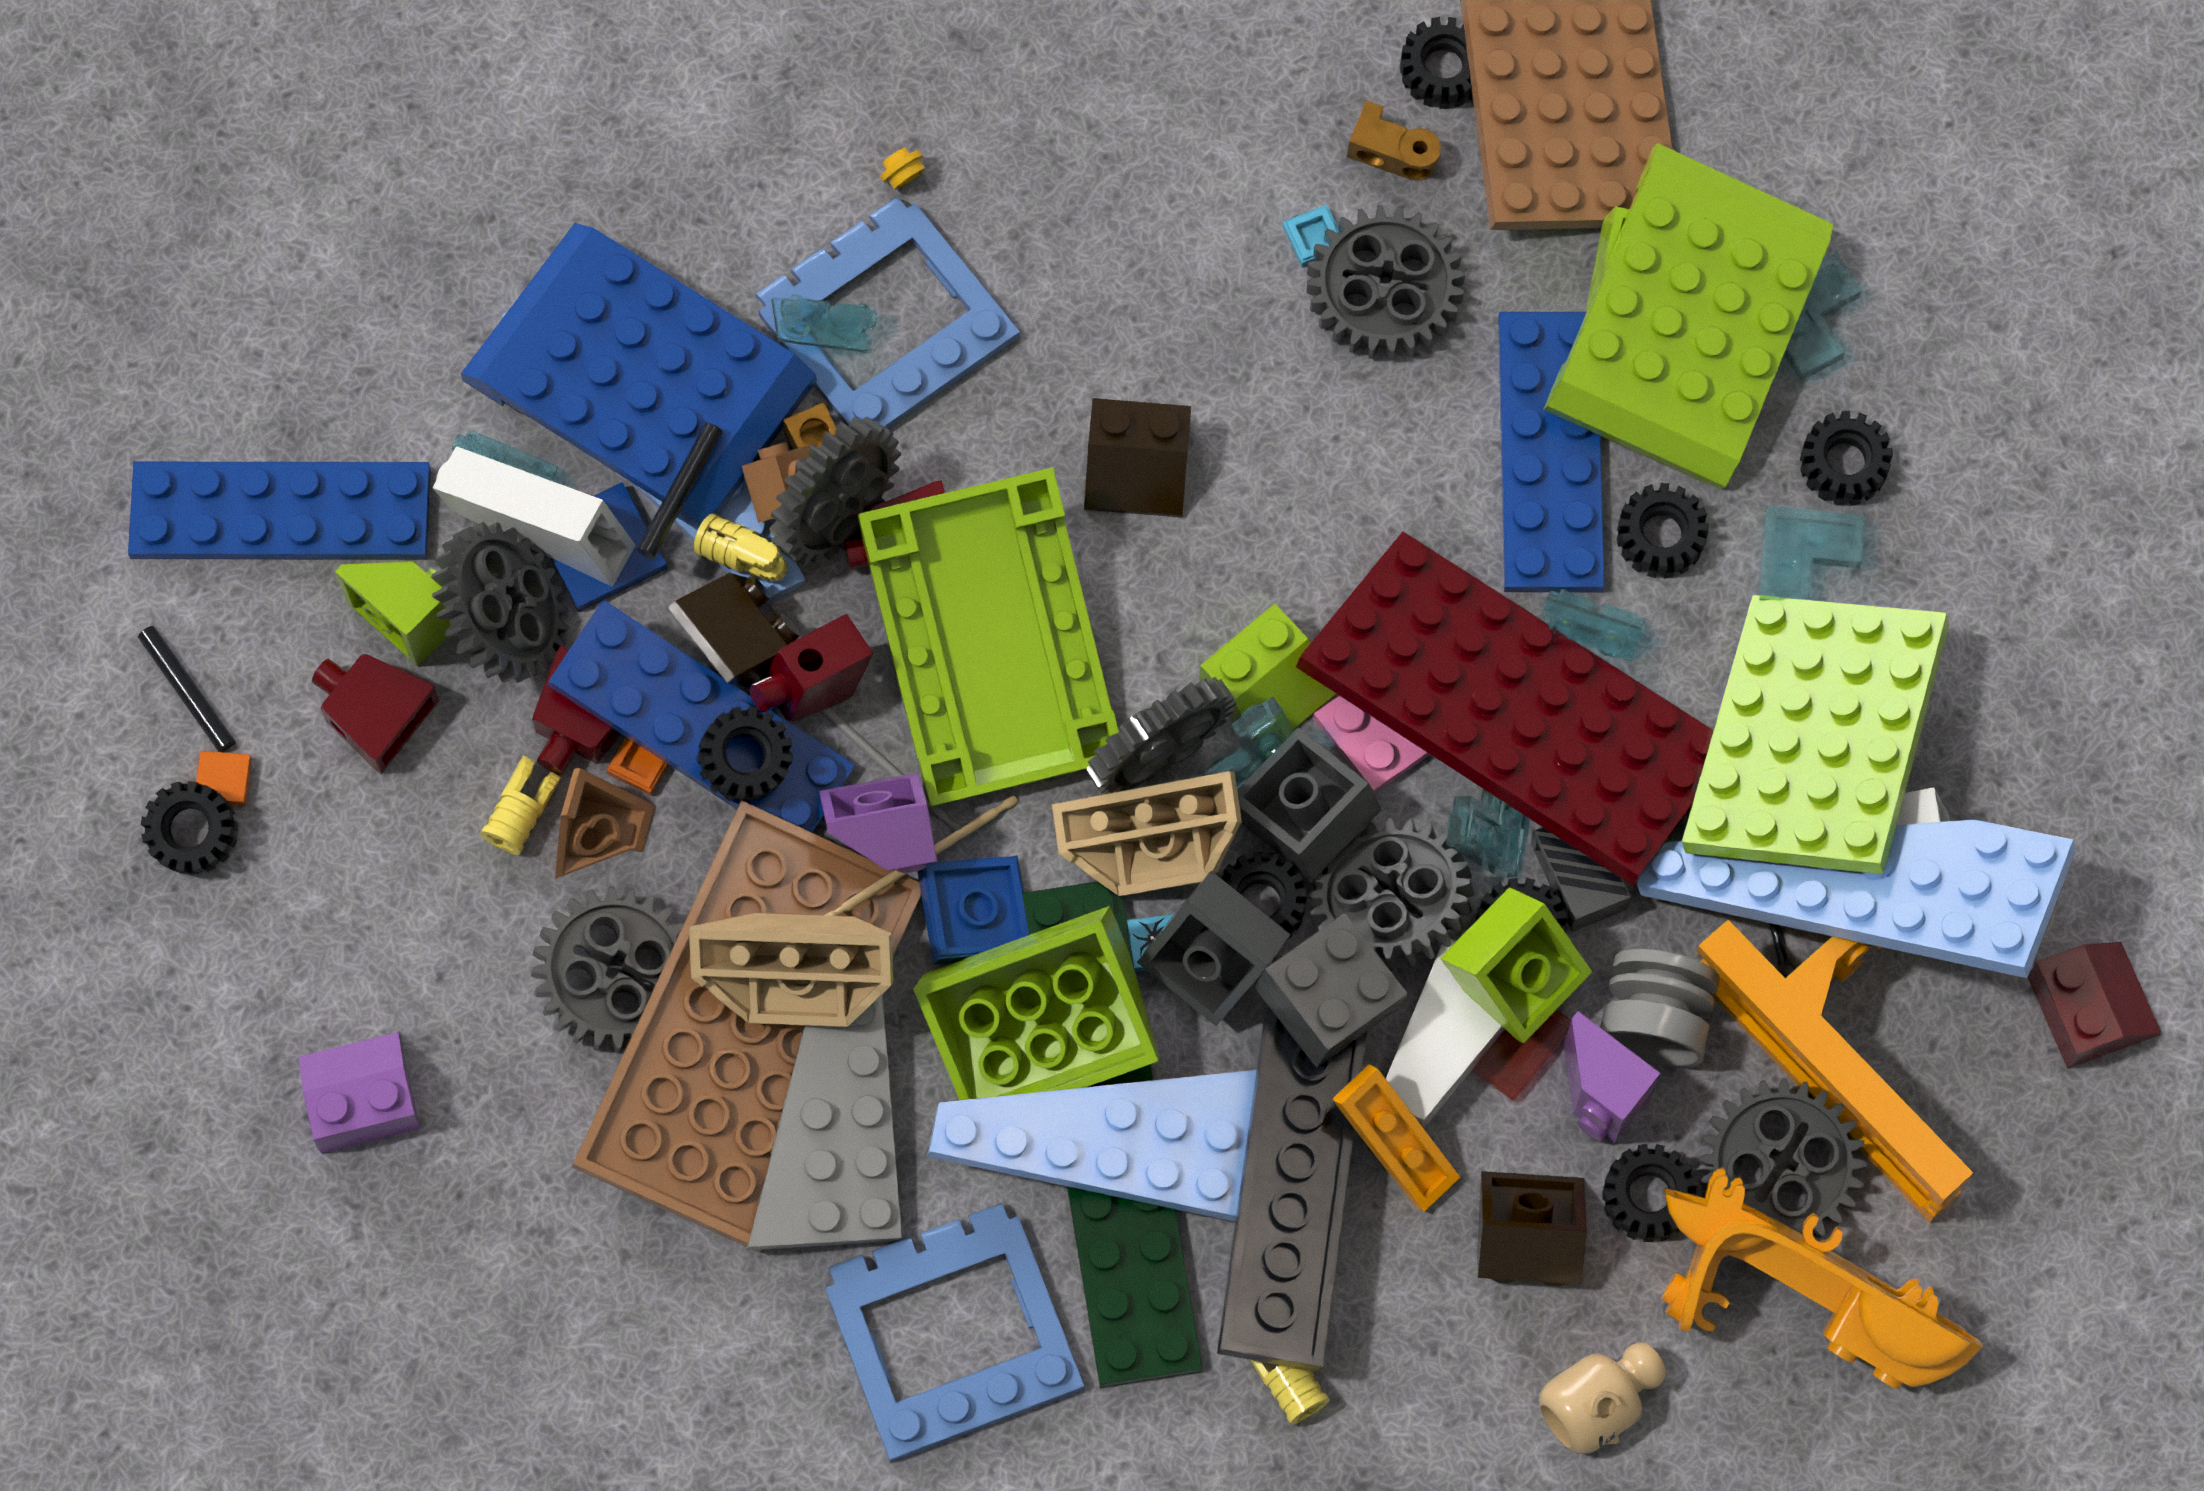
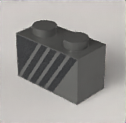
M1543 827L1533 830L1530 844L1554 895H1558L1562 901L1561 909L1566 910L1567 923L1571 932L1627 910L1631 898L1629 893L1634 892V887Z

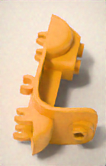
M1719 1168L1713 1172L1708 1182L1705 1198L1664 1188L1668 1211L1676 1226L1692 1242L1697 1244L1686 1275L1682 1276L1676 1272L1661 1297V1300L1668 1303L1665 1314L1678 1322L1679 1330L1690 1332L1694 1319L1696 1324L1703 1330L1714 1331L1716 1324L1703 1316L1702 1309L1709 1302L1718 1303L1726 1309L1730 1304L1723 1293L1711 1290L1718 1265L1724 1257L1730 1255L1749 1263L1832 1311L1833 1314L1822 1330L1823 1335L1830 1340L1827 1348L1850 1363L1854 1364L1857 1357L1875 1366L1876 1368L1872 1374L1897 1390L1901 1388L1903 1383L1910 1387H1918L1948 1377L1965 1366L1983 1347L1981 1341L1967 1333L1963 1327L1937 1312L1939 1303L1931 1286L1922 1293L1923 1288L1918 1286L1919 1279L1913 1278L1908 1280L1899 1289H1896L1832 1252L1831 1250L1836 1248L1841 1242L1843 1231L1836 1226L1828 1239H1816L1813 1236V1229L1818 1223L1819 1216L1814 1213L1809 1215L1804 1221L1803 1234L1778 1220L1743 1203L1745 1188L1740 1177L1735 1178L1731 1182L1730 1187L1724 1189L1728 1183L1725 1168Z

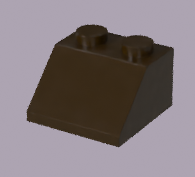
M1093 398L1084 510L1182 518L1191 406Z
M728 573L675 600L668 607L724 680L729 684L747 688L765 679L776 653L801 636L798 628L787 616L782 613L779 615L775 613L767 602L771 595L763 584L753 576L748 578Z
M1481 1171L1477 1249L1478 1278H1487L1500 1283L1518 1280L1542 1282L1550 1286H1562L1565 1284L1581 1285L1587 1235L1584 1178Z

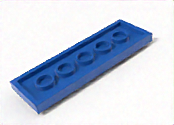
M1499 312L1504 592L1603 593L1600 435L1543 410L1561 365L1566 362L1586 312Z
M133 461L128 555L130 559L427 560L431 467L429 462Z
M603 599L549 679L547 685L737 809L740 799L734 798L732 802L723 799L724 793L718 790L715 794L709 788L711 786L709 780L703 781L700 774L702 766L697 763V755L700 752L699 744L701 738L710 724L723 712L725 714L729 713L732 708L741 706V710H747L749 706L756 707L751 696L735 685L727 683L724 678ZM760 710L757 711L758 713L763 714V715L766 713V712H761ZM769 710L768 712L774 715L772 720L777 725L782 722L785 726V737L791 738L790 754H793L792 763L788 767L787 775L773 792L771 791L765 798L759 801L757 798L752 799L748 804L812 833L824 814L819 791L842 787L855 764L773 710ZM741 736L734 738L728 743L726 748L727 761L738 772L752 773L763 764V749L756 740L750 737Z

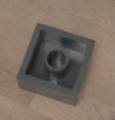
M1299 727L1237 789L1242 824L1312 881L1382 810L1370 784Z
M1210 871L1161 929L1137 963L1217 1026L1263 973L1265 968L1268 967L1290 934L1215 873Z
M1345 913L1265 968L1254 986L1316 1068L1393 1014L1408 994Z

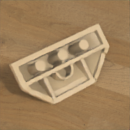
M1235 771L1052 804L1058 854L1069 862L1075 863L1089 876L1118 896H1128L1201 883L1210 871L1215 874L1217 873L1242 822Z
M753 913L694 925L689 928L691 979L700 986H705L716 998L748 1023L848 1027L893 984L892 933L856 917Z

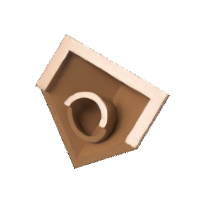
M575 768L561 813L555 879L630 850L642 852L655 805L581 768Z

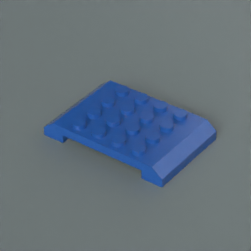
M578 223L573 224L461 372L462 381L501 406L505 403L511 405L662 502L704 424L709 422L718 426L723 433L677 518L698 530L703 520L709 514L719 515L745 480L741 466L760 459L758 450L770 446L784 427V419L793 415L817 382L816 374L793 352L600 231Z

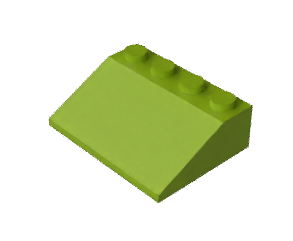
M1110 906L926 972L913 988L959 1100L1085 1088L1160 1060L1130 953Z

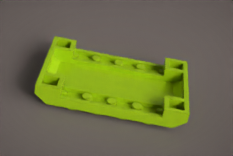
M1657 143L1652 148L1635 188L1637 193L1569 356L1566 362L1561 365L1543 410L1694 479L1723 489L1728 484L1741 460L1829 246L1834 224Z
M1053 467L858 514L871 576L921 778L930 807L1085 770L1090 766L1088 761L1096 756L1094 751L1108 744L1105 739L1119 733L1094 641Z

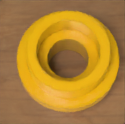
M906 147L896 151L882 162L886 170L879 177L883 183L889 182L894 190L901 188L926 170L921 161L923 154L920 150L910 153Z

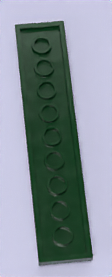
M1098 881L1022 893L1029 935L1110 906L1129 950L1134 967L1122 896L1116 895ZM1151 1064L1088 1087L1152 1081ZM1067 1186L1099 1387L1104 1388L1202 1372L1175 1209Z

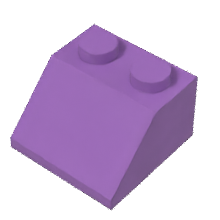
M918 773L819 791L828 833L886 871L896 869L901 873H911L922 870L926 867V863L937 861L928 807Z
M1577 1011L1571 1019L1564 1042L1573 1113L1580 1118L1577 1124L1588 1136L1599 1142L1606 1138L1615 1145L1651 1099L1660 1072Z
M399 1032L299 1056L302 1090L312 1136L321 1154L421 1129Z

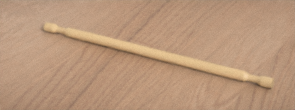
M1014 795L1010 796L998 807L991 808L934 845L936 855L990 822L1005 809H1010L1018 804L1017 798ZM895 869L845 901L836 910L829 911L823 916H839L844 912L850 911L908 873H901Z

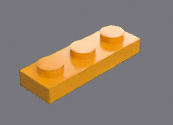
M1368 1064L1332 1099L1407 1198L1419 1210L1425 1212L1460 1178L1459 1174L1379 1069Z

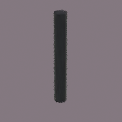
M709 422L704 424L637 547V551L641 555L654 559L723 433L718 426Z
M150 626L141 631L138 639L217 751L224 752L235 745L236 741L157 629L154 626Z

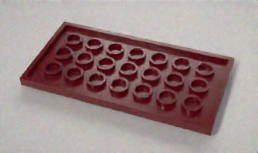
M1403 531L1301 654L1296 668L1632 886L1636 884L1691 810L1714 731Z

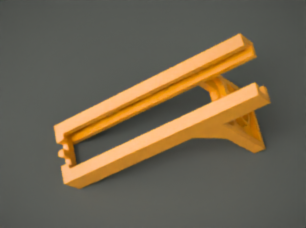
M1727 920L1702 942L1696 951L1703 958L1700 962L1711 966L1719 975L1718 990L1711 996L1798 1087L1803 1082H1808L1809 1098L1814 1100L1819 1093L1825 1090L1828 1093L1824 1106L1828 1110L1841 1103L1844 1105L1841 1114L1837 1118L1842 1124L1855 1120L1857 1123L1852 1131L1847 1134L1850 1140H1864L1865 1145L1859 1150L1931 1223L1961 1195L1962 1186L1971 1179L1974 1172L1821 1016L1831 981L1836 977L1843 983L1863 964L1861 958L1868 952L1871 945L1831 937L1787 978H1784L1745 936ZM1874 946L1877 950H1880L1882 948L1879 946Z

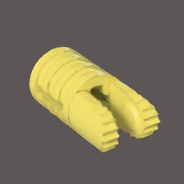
M714 513L709 514L699 526L694 540V552L696 555L731 568L738 573L747 572L771 582H778V580H783V577L787 576L788 564L784 557L780 555V549L773 542L760 537L757 531L747 529L745 526L735 524L728 519H723Z
M524 755L500 795L501 800L496 804L494 813L490 815L487 821L488 824L480 832L482 838L488 843L513 855L521 854L524 842L530 836L531 829L536 825V820L541 817L561 779L560 776L550 772L540 782L538 791L533 799L521 793L520 791L530 777L533 765L535 764V761Z
M1250 1360L1266 1387L1271 1389V1394L1278 1400L1279 1406L1286 1413V1418L1290 1425L1298 1424L1329 1403V1397L1326 1393H1323L1322 1387L1314 1379V1375L1310 1370L1282 1365L1274 1368L1271 1363Z

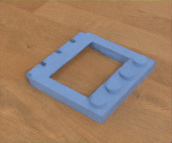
M895 197L869 215V219L877 228L875 231L872 232L863 221H860L831 241L830 246L838 255L837 257L832 259L828 252L821 248L792 268L791 273L799 282L798 284L793 286L782 275L755 294L756 298L764 306L758 311L760 319L783 347L798 356L816 374L817 382L814 385L815 388L847 426H849L853 417H857L861 421L865 417H869L871 420H876L885 428L890 429L1020 338V331L917 204L914 203L907 208L898 197ZM908 240H911L926 258L925 264L953 299L957 297L968 312L852 391L842 378V374L815 340L808 336L796 321V318Z
M1002 1203L968 1215L974 1231L971 1234L965 1235L959 1219L920 1233L926 1249L920 1253L916 1252L911 1237L873 1250L872 1254L877 1269L868 1271L862 1255L828 1267L834 1285L826 1287L825 1290L890 1463L1084 1390L1083 1381L1020 1218L1016 1216L1009 1219ZM1005 1254L1007 1264L1014 1277L1011 1280L1028 1327L1029 1329L1033 1327L1038 1345L1041 1348L895 1402V1396L888 1381H891L874 1333L869 1332L860 1307Z

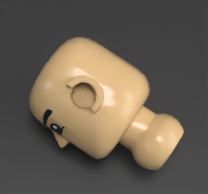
M1646 1342L1630 1345L1624 1351L1622 1359L1618 1362L1601 1353L1591 1354L1574 1363L1542 1387L1539 1393V1407L1551 1431L1568 1450L1577 1454L1591 1453L1605 1444L1619 1443V1434L1641 1419L1642 1403L1638 1393L1643 1389L1651 1390L1660 1386L1666 1378L1667 1370L1658 1353Z

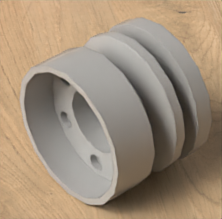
M1630 949L1616 954L1613 963V973L1616 976L1610 979L1609 992L1618 1000L1611 1001L1604 1006L1600 1028L1645 1062L1667 1067H1690L1702 1063L1709 1034V1024L1699 1016H1705L1714 1010L1715 1002L1714 997L1711 995L1718 990L1719 975L1711 966L1696 959L1660 950Z

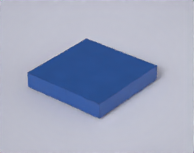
M623 482L594 495V497L605 502L636 545L613 587L550 558L579 612L668 569L660 551H658L654 559H649L637 551V547L648 528Z
M1018 856L926 863L925 868L917 871L933 964L954 963L1029 935L1022 896L1024 890Z

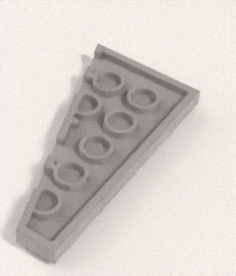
M882 994L848 1027L804 1025L746 1250L894 1242L901 1240V1220Z

